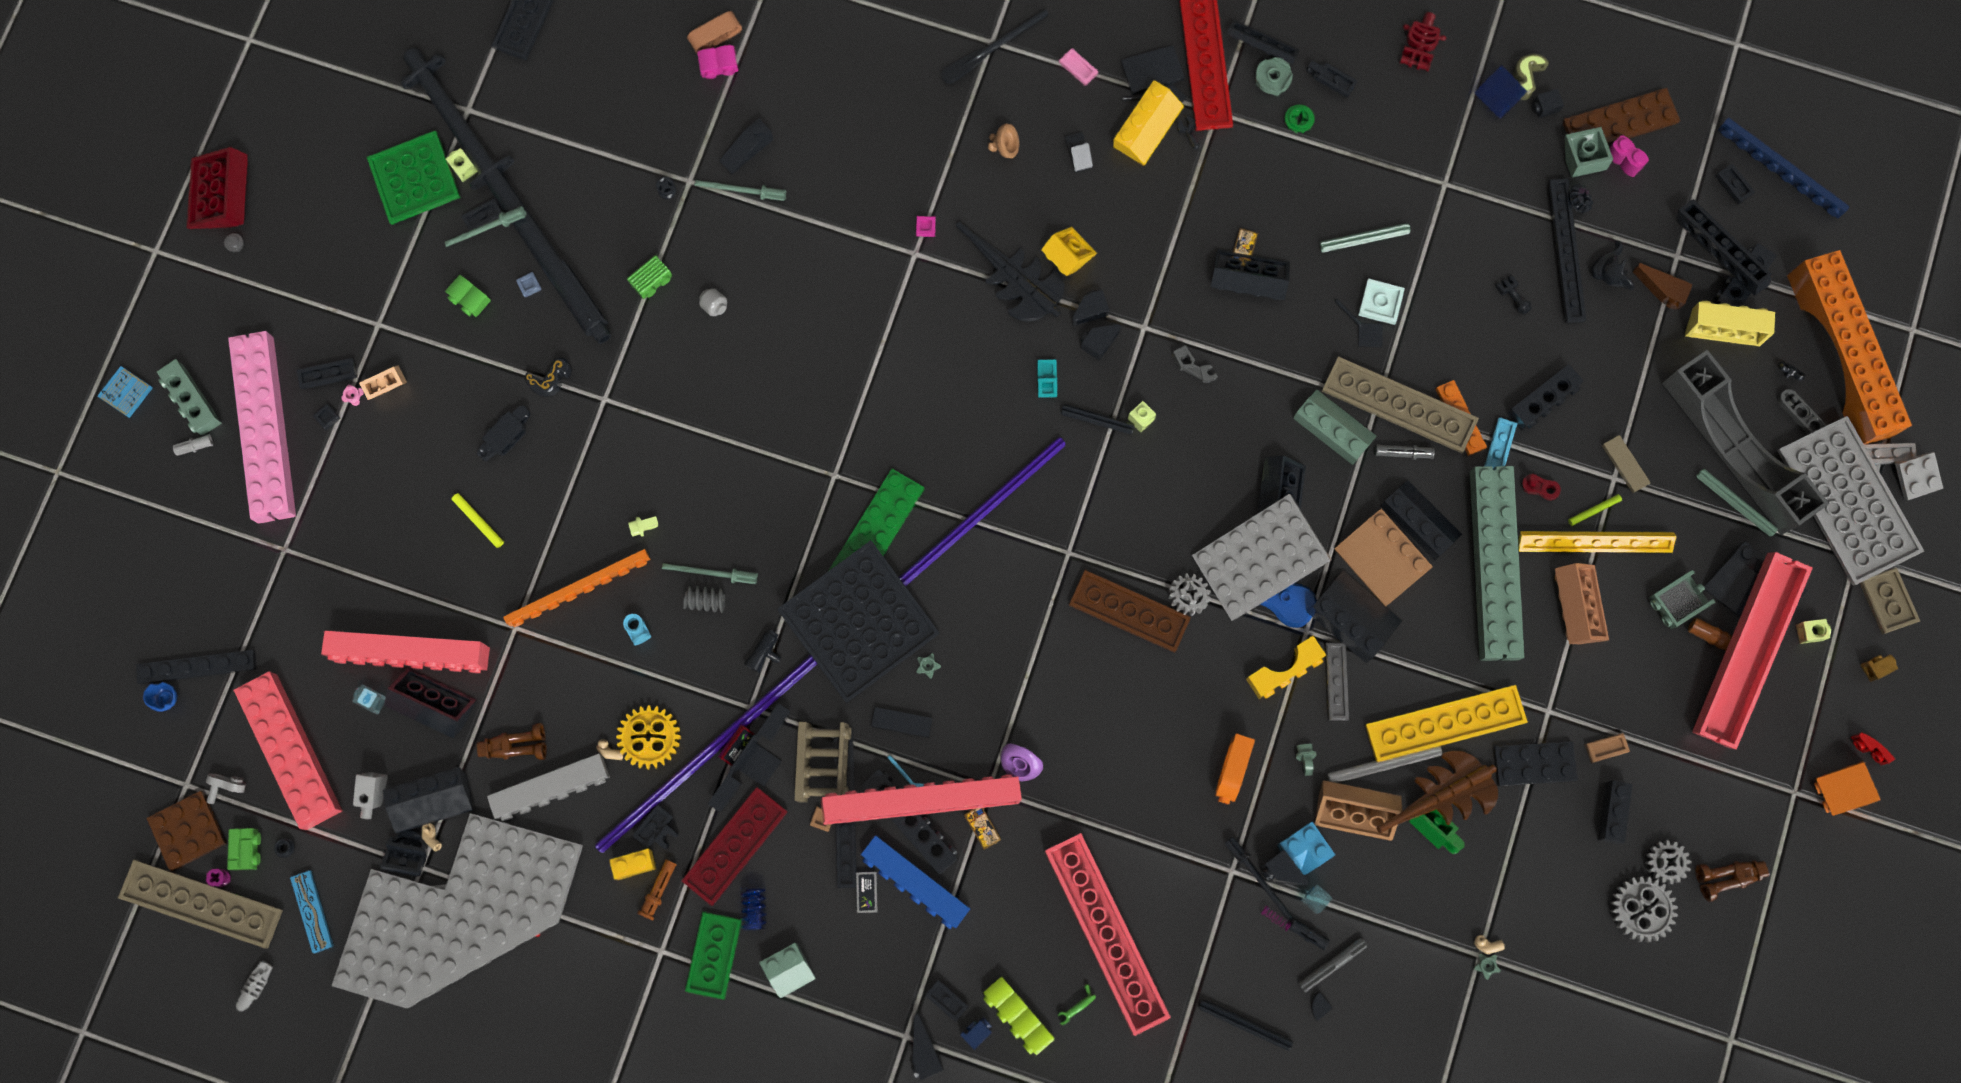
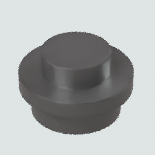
M230 234L224 240L226 249L231 252H238L243 248V238L238 234Z

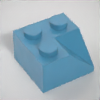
M1313 822L1308 823L1277 844L1280 851H1286L1303 875H1306L1335 856Z

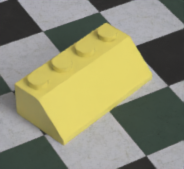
M1701 301L1692 309L1685 337L1761 346L1774 334L1775 312L1764 308L1750 309L1748 306L1735 307L1727 303L1712 304L1710 301Z

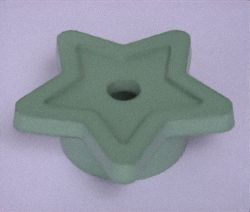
M933 653L926 658H917L920 664L917 670L918 674L926 673L929 678H932L934 671L941 668V665L934 661Z
M1483 954L1479 955L1480 963L1474 969L1482 972L1486 980L1490 978L1492 973H1499L1501 971L1496 963V955L1486 957Z

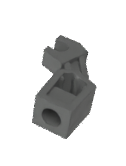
M1186 345L1173 351L1172 356L1180 371H1185L1201 379L1203 383H1210L1218 378L1216 373L1212 376L1207 373L1212 370V365L1200 367L1194 365L1195 359ZM1187 358L1190 364H1183L1181 361Z

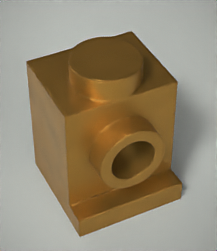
M1879 655L1868 662L1860 664L1870 682L1899 669L1892 655L1885 657Z

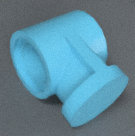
M629 614L625 617L623 626L634 645H639L651 638L645 621L639 615ZM638 620V627L630 629L631 622Z

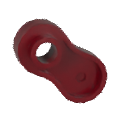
M1529 474L1522 481V488L1528 494L1539 495L1550 501L1555 500L1560 495V485L1555 481L1542 479L1536 474ZM1552 489L1554 493L1549 494L1546 490Z

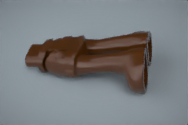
M536 723L533 725L532 730L516 734H507L505 732L490 739L485 738V741L477 742L478 757L486 756L488 759L493 757L506 760L514 756L535 755L538 760H545L547 756V745L545 742L512 747V743L545 740L544 726L542 723Z
M1755 860L1751 862L1736 861L1731 865L1710 869L1706 864H1699L1695 870L1699 883L1732 875V879L1700 886V891L1708 902L1716 900L1718 893L1738 887L1743 889L1747 885L1761 881L1762 878L1769 876L1765 861L1757 862Z

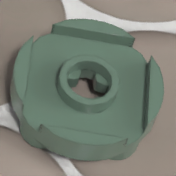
M1280 58L1266 59L1257 68L1255 83L1265 93L1278 96L1286 91L1291 84L1293 78L1290 70L1291 67L1285 60ZM1277 73L1278 79H1271L1269 74Z

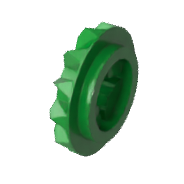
M1294 105L1286 112L1285 123L1295 133H1304L1313 126L1314 114L1307 106ZM1302 114L1301 117L1303 121H1301L1298 125L1297 119L1294 118H1298V116Z

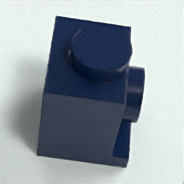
M983 1017L978 1023L974 1020L966 1028L969 1031L967 1034L963 1031L960 1035L975 1050L992 1033L989 1030L992 1026Z

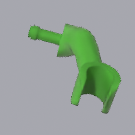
M1089 984L1085 985L1088 997L1082 999L1068 1011L1058 1014V1016L1061 1014L1066 1016V1021L1060 1024L1068 1023L1070 1017L1083 1010L1095 999L1096 995H1091Z

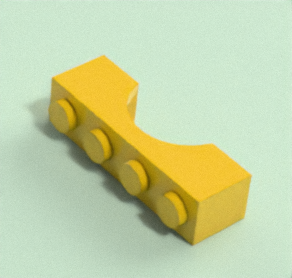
M1314 636L1294 648L1295 662L1291 669L1284 672H1274L1263 667L1246 679L1259 699L1263 696L1267 699L1275 693L1274 689L1278 686L1281 688L1286 687L1291 683L1290 679L1294 676L1300 678L1307 673L1306 669L1312 665L1315 668L1324 662L1322 658L1326 654Z

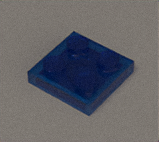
M1501 65L1481 85L1475 94L1501 119L1528 90Z

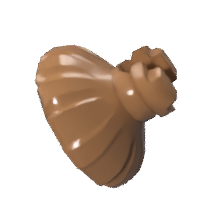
M1004 124L998 129L997 134L990 135L989 139L993 143H989L988 149L991 152L998 150L1003 157L1012 159L1019 150V137L1013 125Z

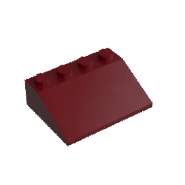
M229 147L191 158L187 228H231L244 224L248 154Z

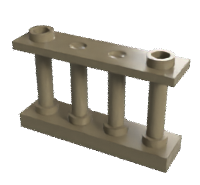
M807 722L798 723L795 801L808 803L810 796H825L828 793L845 795V792L849 791L848 787H846L848 739H851L849 724L840 722V729H813L811 724ZM813 737H840L839 749H812L810 742ZM839 757L838 769L811 768L809 766L810 758ZM811 776L838 777L837 788H810L808 786L809 778Z

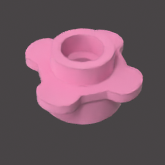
M348 385L343 392L342 401L350 402L352 405L357 406L364 391L361 388L357 389L352 385Z

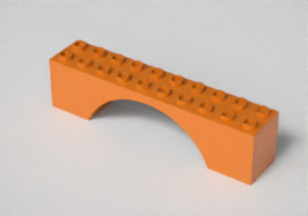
M1838 250L1803 261L1787 277L1800 309L1811 313L1822 323L1837 349L1843 367L1846 386L1843 416L1849 417L1864 445L1892 438L1911 427L1912 424L1841 251Z

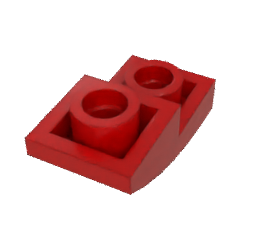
M1864 733L1851 736L1854 746L1862 753L1871 751L1872 758L1880 765L1889 764L1895 760L1892 754L1874 738Z

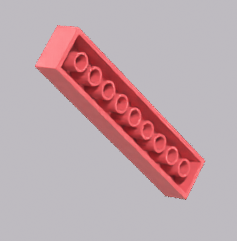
M1078 834L1046 850L1045 854L1132 1035L1135 1036L1171 1018L1082 834Z

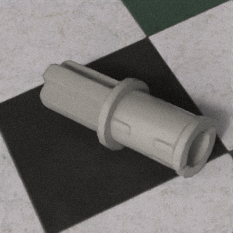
M208 434L196 439L190 438L189 441L173 446V451L176 456L192 451L195 453L199 449L213 446L214 443L211 435Z

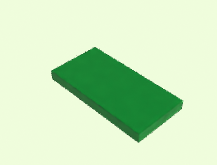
M707 912L702 913L685 992L725 1000L742 924L741 919Z

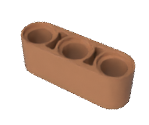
M729 11L689 33L687 39L698 54L700 50L711 49L735 36L741 31L742 27L733 12Z

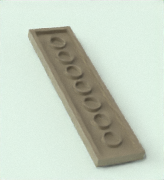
M1339 356L1322 390L1326 394L1460 453L1464 452L1479 419Z
M133 860L118 897L119 899L263 948H269L283 912L282 909L137 860Z

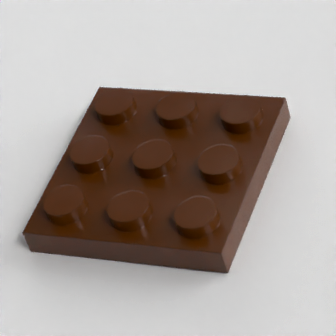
M199 791L146 818L169 871H175L227 844L210 804L206 802L207 798L204 791Z

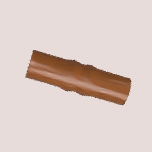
M1697 617L1691 621L1688 627V632L1725 651L1732 638V635L1728 632L1722 631L1720 628L1712 626Z

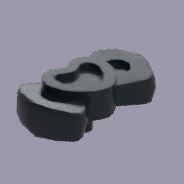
M1781 361L1777 366L1781 371L1787 373L1785 375L1786 378H1789L1791 375L1798 381H1802L1806 376L1805 373L1790 364H1786L1784 361Z

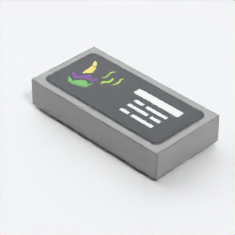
M877 872L856 873L857 913H876Z

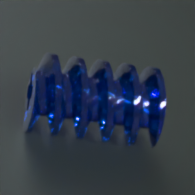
M746 889V892L741 893V897L746 898V900L741 902V905L747 906L741 910V913L747 914V916L741 918L742 921L747 922V924L741 926L742 929H765L761 925L766 924L767 921L762 920L761 917L766 916L767 913L762 912L761 909L765 908L766 905L760 903V901L765 900L766 897L760 895V893L766 891V889Z

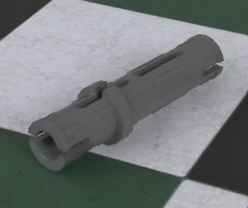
M1376 444L1375 456L1409 457L1412 460L1417 458L1434 459L1435 454L1434 447H1417V445L1393 446Z

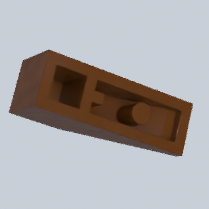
M1639 263L1633 270L1637 278L1668 308L1679 310L1685 305L1693 284L1642 263Z

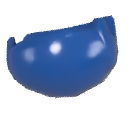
M165 682L150 684L143 693V700L145 705L152 710L163 712L175 705L177 692L173 686Z

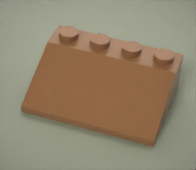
M1382 509L1376 512L1334 549L1384 606L1390 604L1433 567Z

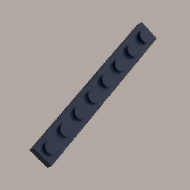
M1729 117L1718 129L1725 138L1732 140L1740 149L1747 151L1755 160L1762 162L1770 171L1777 173L1785 182L1790 183L1800 193L1812 199L1815 204L1827 210L1831 216L1840 218L1849 209L1850 206Z

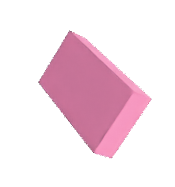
M1072 48L1059 60V63L1085 86L1098 75V71Z

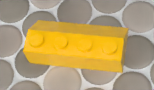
M1154 80L1114 138L1113 147L1144 166L1184 105L1170 89Z

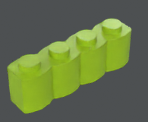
M1002 976L983 992L986 995L983 999L990 1007L994 1005L998 1009L997 1016L1002 1022L1008 1021L1012 1026L1009 1030L1017 1039L1021 1037L1026 1042L1023 1046L1030 1055L1033 1052L1036 1055L1039 1054L1054 1040L1053 1036Z

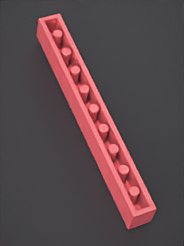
M1003 775L1000 779L984 777L981 781L965 779L962 780V783L945 781L943 785L926 783L923 785L924 787L906 785L904 789L887 787L884 788V791L867 789L865 793L848 791L845 792V795L828 793L821 799L823 825L1019 804L1022 800L1019 777Z

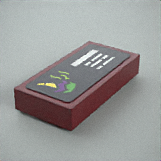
M740 725L718 757L732 766L752 739L754 733Z

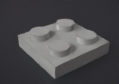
M1928 452L1895 463L1904 500H1911L1943 489L1935 452Z

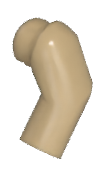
M601 739L598 741L597 751L604 758L623 759V754H620L621 750L610 749L607 740Z
M432 823L423 825L422 839L434 851H438L442 844L436 839L435 826Z
M1478 935L1474 941L1475 946L1485 954L1504 950L1502 940L1491 943L1485 939V936Z

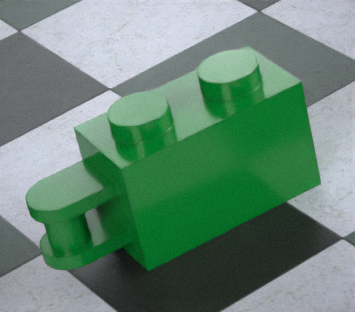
M1438 810L1409 820L1437 849L1443 845L1450 853L1457 854L1464 848V841L1455 833L1459 828L1452 821L1447 825Z

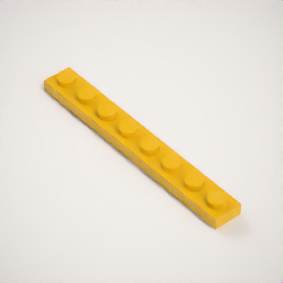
M1520 531L1518 550L1519 552L1673 553L1676 535L1674 532Z

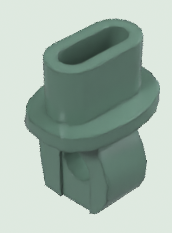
M1312 744L1298 745L1296 758L1302 761L1304 776L1313 775L1312 759L1317 754L1313 751Z

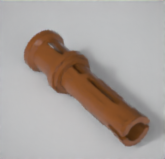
M665 859L650 894L645 895L646 900L641 911H638L637 914L654 920L653 915L658 905L662 903L660 898L677 864Z

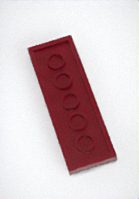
M756 787L683 878L682 882L713 906L788 812Z

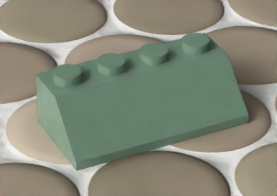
M1318 390L1307 399L1293 418L1352 465L1377 437Z

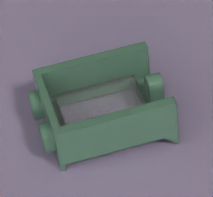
M1693 570L1649 597L1651 606L1654 610L1659 611L1663 623L1670 627L1671 630L1715 603L1714 599L1708 601L1702 593L1705 590L1702 584L1697 585L1691 577L1694 574Z

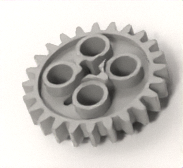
M1642 876L1638 877L1637 881L1635 878H1630V883L1627 881L1623 882L1624 888L1617 887L1620 894H1613L1617 901L1611 902L1612 905L1616 906V909L1611 910V912L1617 914L1613 921L1619 920L1620 923L1617 925V928L1624 927L1622 934L1630 932V939H1634L1637 936L1638 942H1642L1643 939L1646 942H1651L1652 937L1654 941H1658L1659 936L1666 937L1664 930L1667 932L1672 931L1669 924H1676L1672 920V917L1678 916V914L1673 913V909H1677L1678 906L1672 905L1676 898H1669L1672 891H1664L1665 884L1658 886V879L1651 883V877H1646L1645 881ZM1644 890L1649 892L1650 897L1648 900L1643 898ZM1656 898L1658 899L1657 903L1645 909L1646 913H1639L1633 920L1630 919L1632 915L1643 910V906L1650 905ZM1629 901L1634 905L1632 912L1627 909ZM1656 907H1659L1662 911L1660 917H1657L1655 914ZM1641 918H1643L1646 922L1644 928H1641L1639 925V920Z

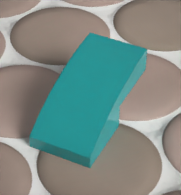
M1037 360L1038 397H1057V360Z

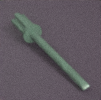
M695 180L694 184L695 186L761 195V200L767 198L784 201L786 199V190L768 188L766 185H763L762 189L699 180Z
M519 207L507 213L502 212L499 214L500 219L445 241V246L448 247L500 224L508 227L510 223L524 218L526 211H524L523 207Z
M664 563L662 565V569L731 578L732 583L756 584L758 573L737 571L736 568L731 573Z

